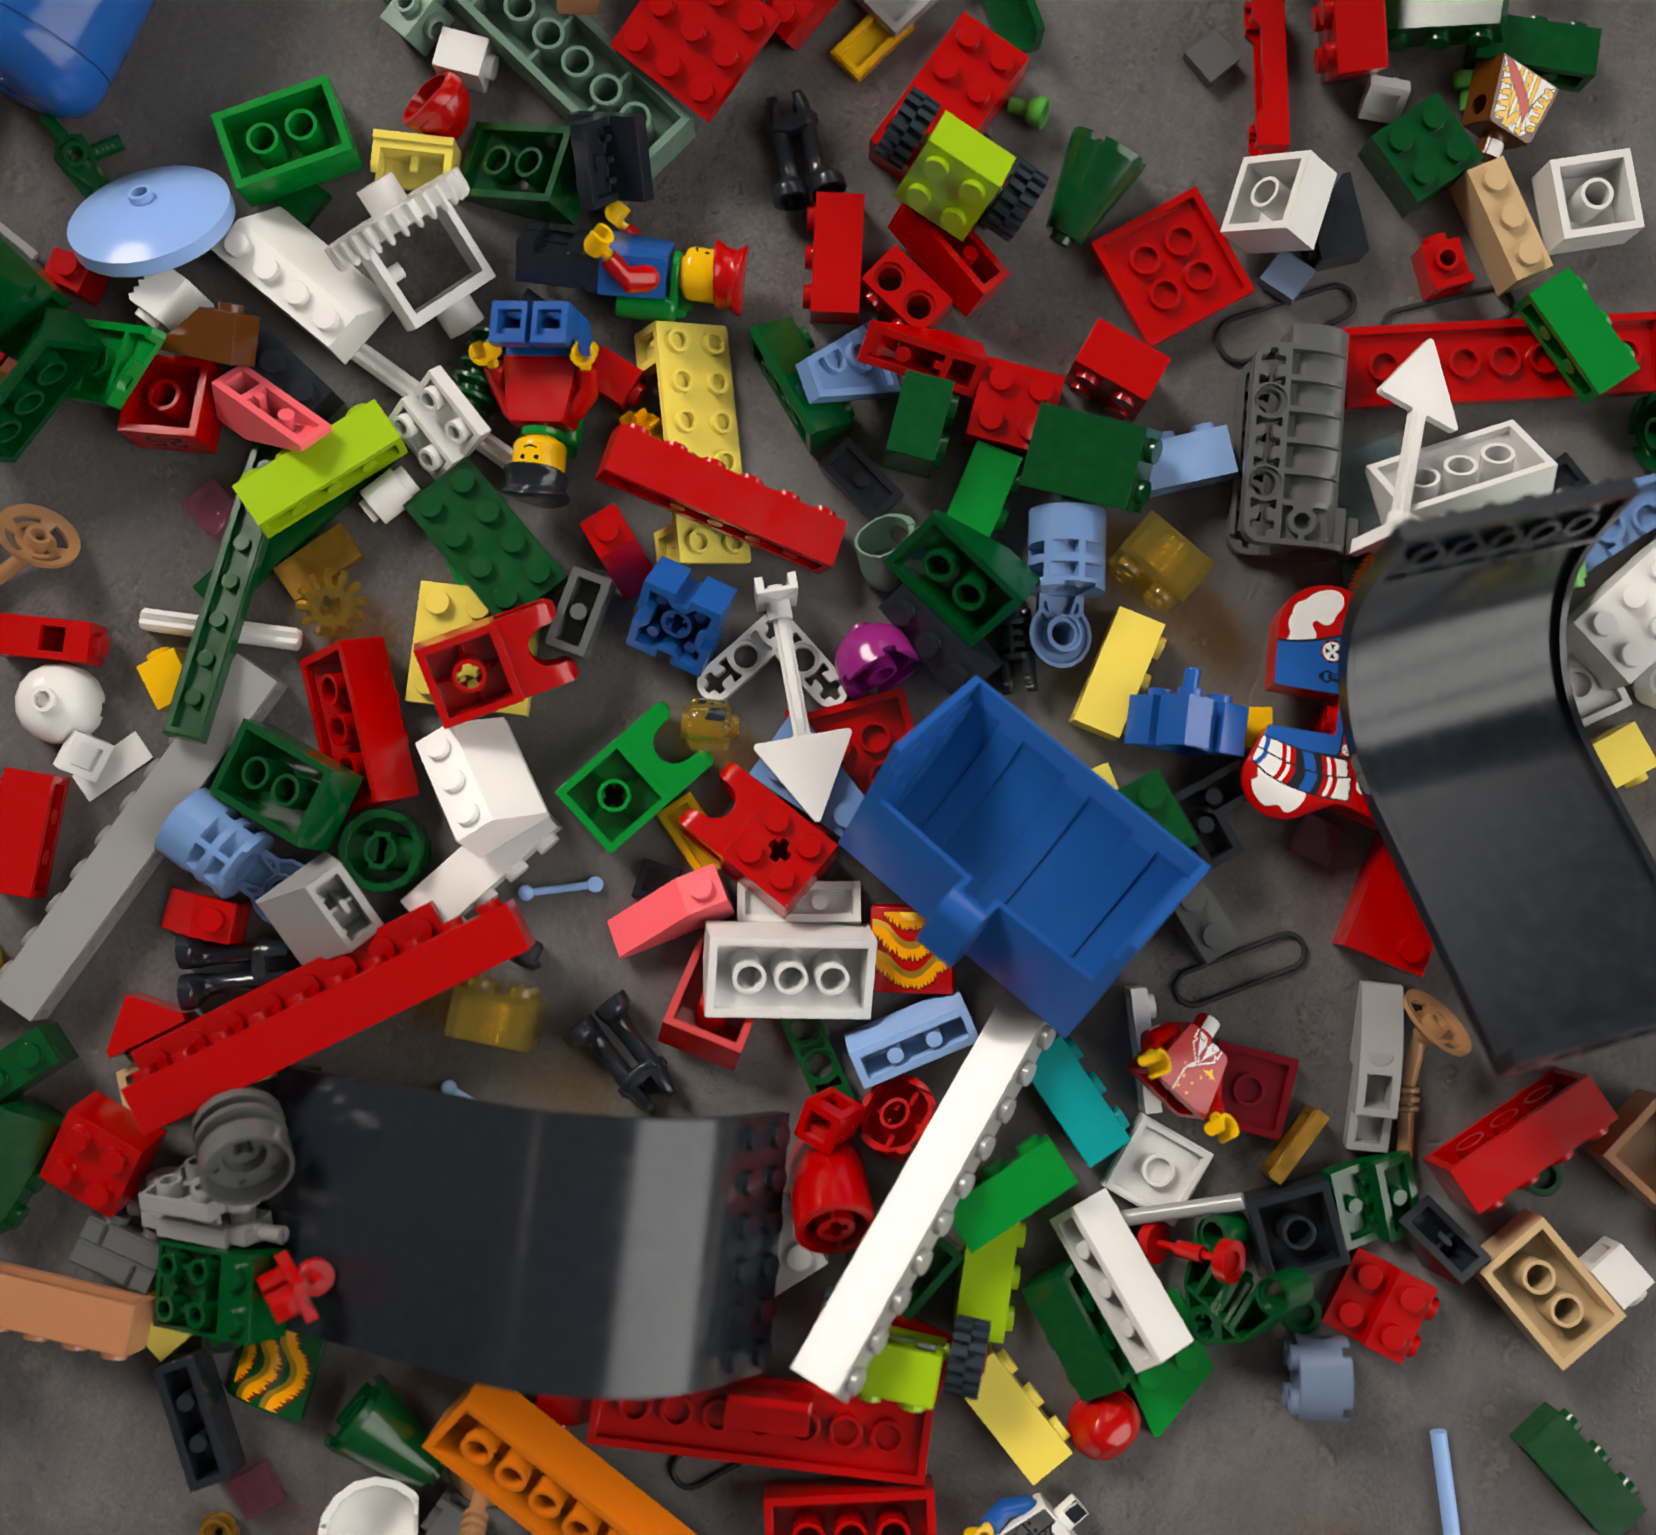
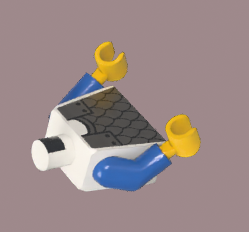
M1036 1493L1033 1496L1022 1494L998 1499L982 1517L980 1527H968L963 1535H1077L1073 1528L1089 1513L1073 1493L1056 1508L1041 1493Z

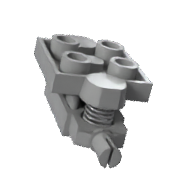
M197 1155L186 1159L180 1167H161L148 1174L146 1177V1189L138 1194L139 1199L133 1198L127 1204L128 1215L141 1217L142 1226L156 1229L157 1236L222 1249H227L232 1244L247 1247L262 1241L283 1245V1242L286 1243L289 1237L287 1226L272 1224L271 1211L256 1208V1205L260 1202L251 1205L232 1206L218 1203L206 1195L200 1183Z

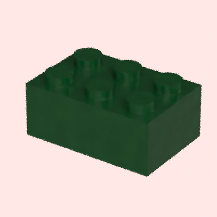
M244 718L208 793L297 847L328 852L364 777L276 726Z

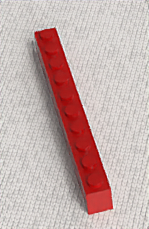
M496 897L476 907L479 915L465 922L461 915L454 917L437 926L440 931L438 935L425 940L423 934H419L399 944L402 952L390 958H387L385 952H382L362 962L361 965L364 970L349 977L345 970L322 982L325 989L311 995L309 990L305 989L285 999L284 1002L287 1007L274 1014L270 1007L246 1018L249 1026L237 1032L233 1030L232 1026H229L207 1037L210 1045L200 1050H196L194 1044H191L171 1054L169 1057L172 1063L158 1069L154 1062L132 1073L131 1076L134 1081L120 1091L143 1136L198 1110L215 1095L231 1089L246 1087L530 950L535 941L514 899L512 898L502 903L500 898Z

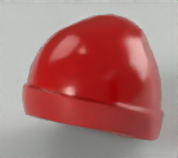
M444 71L426 81L413 95L402 116L403 124L411 130H415L417 134L452 137L455 141L460 139L467 128L471 114L470 95L462 82V78L451 71Z
M1117 1391L1082 1402L1079 1397L1069 1410L1066 1428L1071 1434L1069 1440L1077 1451L1089 1459L1106 1461L1122 1454L1135 1441L1140 1430L1141 1417L1134 1400L1125 1392Z

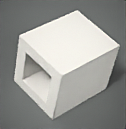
M442 26L432 66L436 74L451 71L462 78V82L467 89L486 93L489 80H495L497 76L499 57L495 54L489 38Z
M1606 1236L1600 1238L1578 1258L1614 1302L1623 1310L1641 1302L1647 1294V1289L1655 1283L1621 1243Z

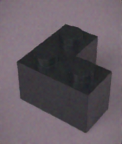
M1240 758L1227 761L1172 792L1199 840V843L1189 849L1211 866L1208 871L1244 852L1242 845L1225 817L1226 813L1248 802L1241 786L1243 763Z

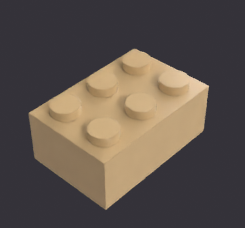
M1524 1208L1481 1245L1492 1259L1474 1276L1542 1358L1562 1371L1627 1317L1546 1219Z

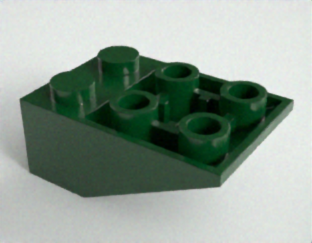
M0 234V351L8 356L12 353L13 347L23 339L33 326L36 317L47 307L65 310L72 303L38 263Z
M159 1240L154 1326L245 1346L286 1336V1321L277 1324L270 1307L263 1297L256 1278L278 1267L274 1255L287 1250L289 1256H291V1249L263 1244H251L247 1247L232 1244L227 1249L181 1240Z

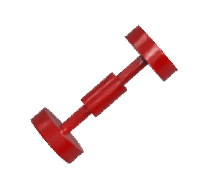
M1162 1222L1143 1224L1139 1230L1137 1241L1148 1262L1151 1264H1160L1165 1259L1168 1251H1173L1174 1255L1179 1258L1204 1263L1206 1260L1212 1261L1213 1275L1216 1280L1234 1284L1241 1278L1244 1272L1246 1251L1240 1241L1224 1238L1219 1241L1213 1253L1209 1252L1206 1246L1177 1240L1175 1243L1170 1242L1169 1229Z

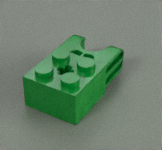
M664 701L656 703L555 791V794L610 855L704 773L715 760L709 751H698L686 761L674 764L665 762L658 757L653 745L654 736L669 720L671 710ZM612 786L615 790L619 786L624 790L621 796L624 802L622 806L616 808L614 804L611 807L604 804L603 801L607 798L604 790L607 787Z

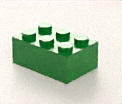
M327 74L210 114L235 187L251 208L312 185H318L365 168L340 96Z

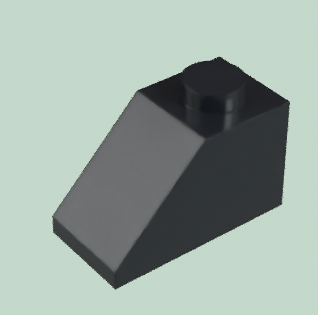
M1351 172L1343 173L1333 186L1314 250L1301 251L1303 259L1309 261L1310 266L1316 270L1315 272L1358 263L1369 251Z

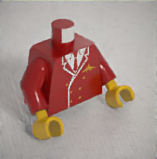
M1200 1012L1193 1023L1165 1021L1144 1030L1140 1035L1141 1051L1129 1063L1127 1069L1177 1117L1206 1119L1207 1123L1204 1125L1205 1133L1209 1136L1218 1134L1221 1144L1239 1135L1238 1125L1231 1115L1225 1113L1221 1100L1223 1073L1228 1063L1227 1056L1211 1041L1220 1027V1023L1211 1015Z

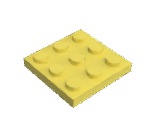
M421 580L405 695L406 702L435 705L413 651L414 644L492 616L468 586ZM540 628L532 633L528 642L529 650L536 657ZM472 664L462 665V671L458 675L460 677L466 675L467 680H473L476 678V670L479 667L476 665L472 667ZM531 697L493 713L529 717Z

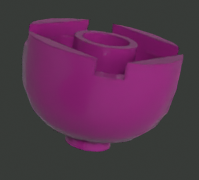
M861 622L849 629L848 635L844 637L836 650L835 670L838 680L845 693L850 698L855 699L866 697L864 691H870L878 687V693L895 688L915 671L912 662L914 660L919 662L916 650L902 630L893 624L882 622Z

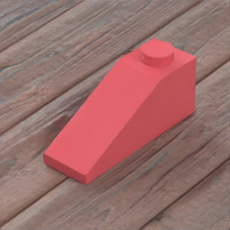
M237 366L211 382L217 419L246 440L302 452L332 432L331 424L248 366Z
M713 863L673 879L612 917L607 923L619 958L622 960L705 927V920L721 921L736 914L724 881Z

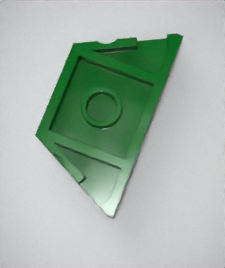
M84 319L106 348L67 398L80 403L121 409L166 340L167 333L154 327Z
M1176 1287L1163 1288L1183 1319L1194 1341L1164 1362L1137 1374L1135 1373L1129 1381L1154 1438L1159 1437L1214 1368L1204 1345L1198 1342L1191 1333L1187 1307Z

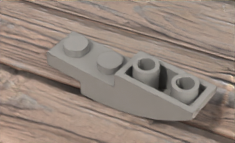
M1359 981L1349 1057L1353 1066L1342 1142L1346 1149L1388 1153L1392 1119H1397L1402 1077L1404 1041V995L1402 984Z

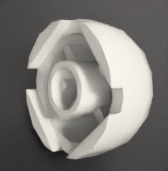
M66 663L45 664L30 671L20 682L15 695V713L21 726L35 738L51 744H63L66 737L74 729L91 735L100 726L103 718L100 714L102 703H105V694L98 680L87 670Z

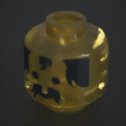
M694 698L689 703V707H682L680 739L686 740L688 747L694 751L724 752L729 747L730 739H738L740 715L732 714L731 705L727 700Z

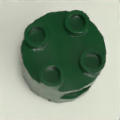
M389 809L368 810L344 828L338 843L339 861L358 887L372 892L401 891L416 885L426 873L431 860V841L427 828L413 816Z

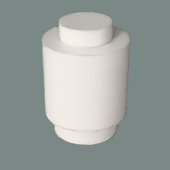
M400 465L394 471L391 468L362 489L360 493L364 499L358 504L373 522L381 519L387 524L405 510L403 505L422 490Z

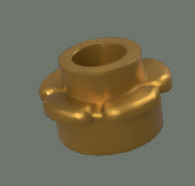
M220 1511L218 1514L209 1513L200 1523L201 1528L198 1532V1535H217L216 1529L220 1528L223 1531L222 1535H240V1528L238 1525H235V1517L231 1513Z

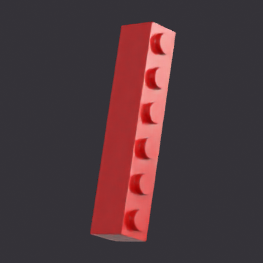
M620 423L611 433L595 477L596 480L816 574H821L833 567L848 523L837 518L833 510L823 506L812 507L805 504L793 492L773 490L764 486L763 481L754 475L746 473L739 475L725 469L726 465L718 459L711 457L700 458L688 452L686 446L672 440L664 442L652 437L650 432L640 425Z

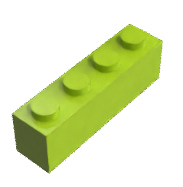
M373 399L368 403H360L352 407L345 417L332 424V432L304 451L298 452L283 449L276 455L275 460L262 468H254L244 473L239 482L232 485V487L260 529L269 539L404 456L408 451L400 434L377 401Z
M980 1163L978 1165L975 1173L973 1174L975 1175V1180L982 1176L980 1169L983 1166H985L986 1163ZM1018 1222L972 1254L962 1241V1250L965 1258L959 1264L950 1325L953 1335L958 1314L991 1321L988 1342L1003 1344L1005 1331L1012 1332L1015 1308L1014 1306H1009L1011 1289L1017 1290L1019 1286L1021 1267L1019 1264H1015L1017 1248H1023L1025 1244L1026 1223Z

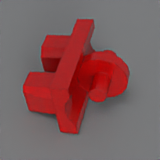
M287 1250L274 1255L278 1267L257 1277L256 1280L277 1324L300 1313L306 1324L318 1319L317 1311L308 1296L316 1297L322 1295L333 1285L335 1273L331 1264L323 1258L314 1257L307 1259L297 1269Z

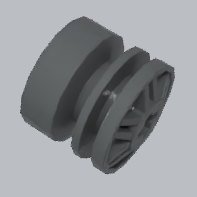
M254 1088L231 1089L215 1095L199 1108L192 1121L191 1133L194 1141V1150L197 1155L200 1183L206 1195L222 1204L232 1206L251 1205L271 1198L286 1186L294 1173L295 1158L290 1139L287 1135L288 1129L285 1123L284 1112L275 1097L266 1091Z

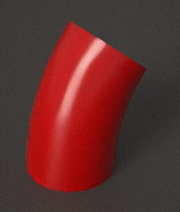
M849 1138L834 1146L832 1153L828 1156L801 1139L793 1146L788 1159V1188L795 1239L802 1248L812 1253L825 1255L843 1253L859 1247L876 1219L865 1161L859 1146Z

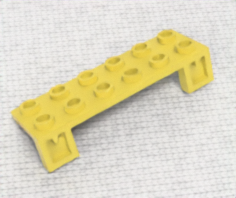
M655 320L634 335L637 367L643 371L644 375L657 373L664 442L666 440L679 442L688 448L689 453L700 458L711 457L718 459L726 465L725 469L739 475L742 474L727 328L719 325ZM671 512L672 524L654 532L657 562L662 556L684 566L691 564H747L751 562L750 545Z

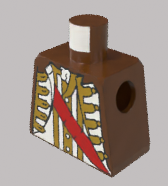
M1506 53L1476 61L1463 114V127L1481 138L1477 148L1484 156L1481 160L1484 163L1500 157L1502 150L1527 146L1535 136L1559 91L1557 87Z

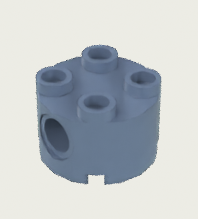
M1293 1333L1291 1339H1282V1364L1288 1365L1289 1382H1282L1283 1408L1288 1409L1290 1415H1293L1295 1421L1350 1422L1351 1417L1345 1410H1353L1354 1377L1352 1357H1344L1342 1348H1350L1346 1335L1311 1336Z

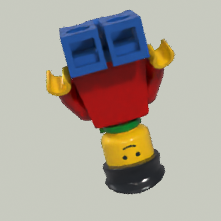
M492 301L489 339L484 343L481 340L474 342L469 346L468 351L471 360L479 366L486 365L484 371L503 415L508 418L509 422L521 429L523 436L514 442L512 462L504 466L506 485L501 491L531 506L546 509L564 507L570 502V497L566 492L569 484V477L565 474L567 457L570 459L576 458L577 448L582 444L584 417L599 396L597 367L593 363L598 355V344L592 341L589 321L569 301H533V305L528 301ZM502 347H507L503 361L497 360L501 355Z

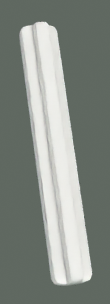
M144 608L140 613L139 627L151 632L192 637L198 615ZM244 621L238 643L297 651L301 648L303 633L300 629Z

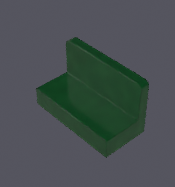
M980 0L990 30L1025 54L1040 50L1045 26L1035 0Z

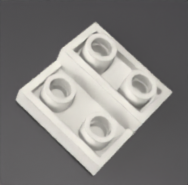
M441 365L428 370L415 391L401 398L388 417L402 440L418 458L420 465L429 472L435 481L468 457L491 431L490 427Z

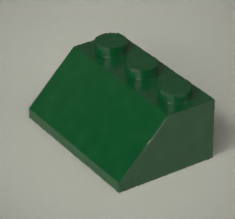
M792 317L755 324L748 328L750 352L809 454L815 453L852 432L853 421L851 418L855 416V413L849 401L809 404L796 368V364L813 354L811 349L815 347L805 326L803 325L798 328Z
M35 1096L0 1106V1234L9 1230H16L23 1223L30 1210L26 1205L32 1195L38 1193L46 1185L47 1181L40 1178L39 1174L66 1117L64 1113Z

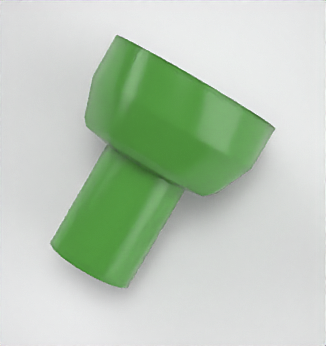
M1474 69L1460 70L1453 73L1452 83L1454 90L1460 92V113H1464Z
M1012 96L1007 112L1025 117L1027 125L1033 129L1042 130L1048 118L1051 100L1045 96H1034L1030 101Z

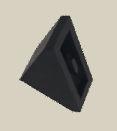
M1426 1195L1397 1222L1422 1267L1460 1287L1492 1259L1429 1195Z

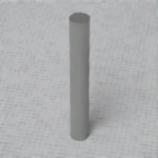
M1241 1192L1119 1211L1126 1224L1134 1226L1245 1210L1246 1203Z

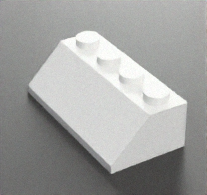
M280 206L238 219L211 250L232 271L346 365L360 349V346L368 340L393 311L377 285L354 266L345 272L336 269L324 251L328 245Z
M1513 419L1420 449L1410 513L1422 519L1436 517L1448 510L1461 512L1476 509L1487 502L1500 504L1515 501L1526 494L1539 496L1553 493L1558 464ZM1400 455L1366 465L1365 473L1381 525L1385 524L1387 513L1392 508Z
M705 920L703 950L704 1016L730 1018L871 1019L877 939L869 924Z

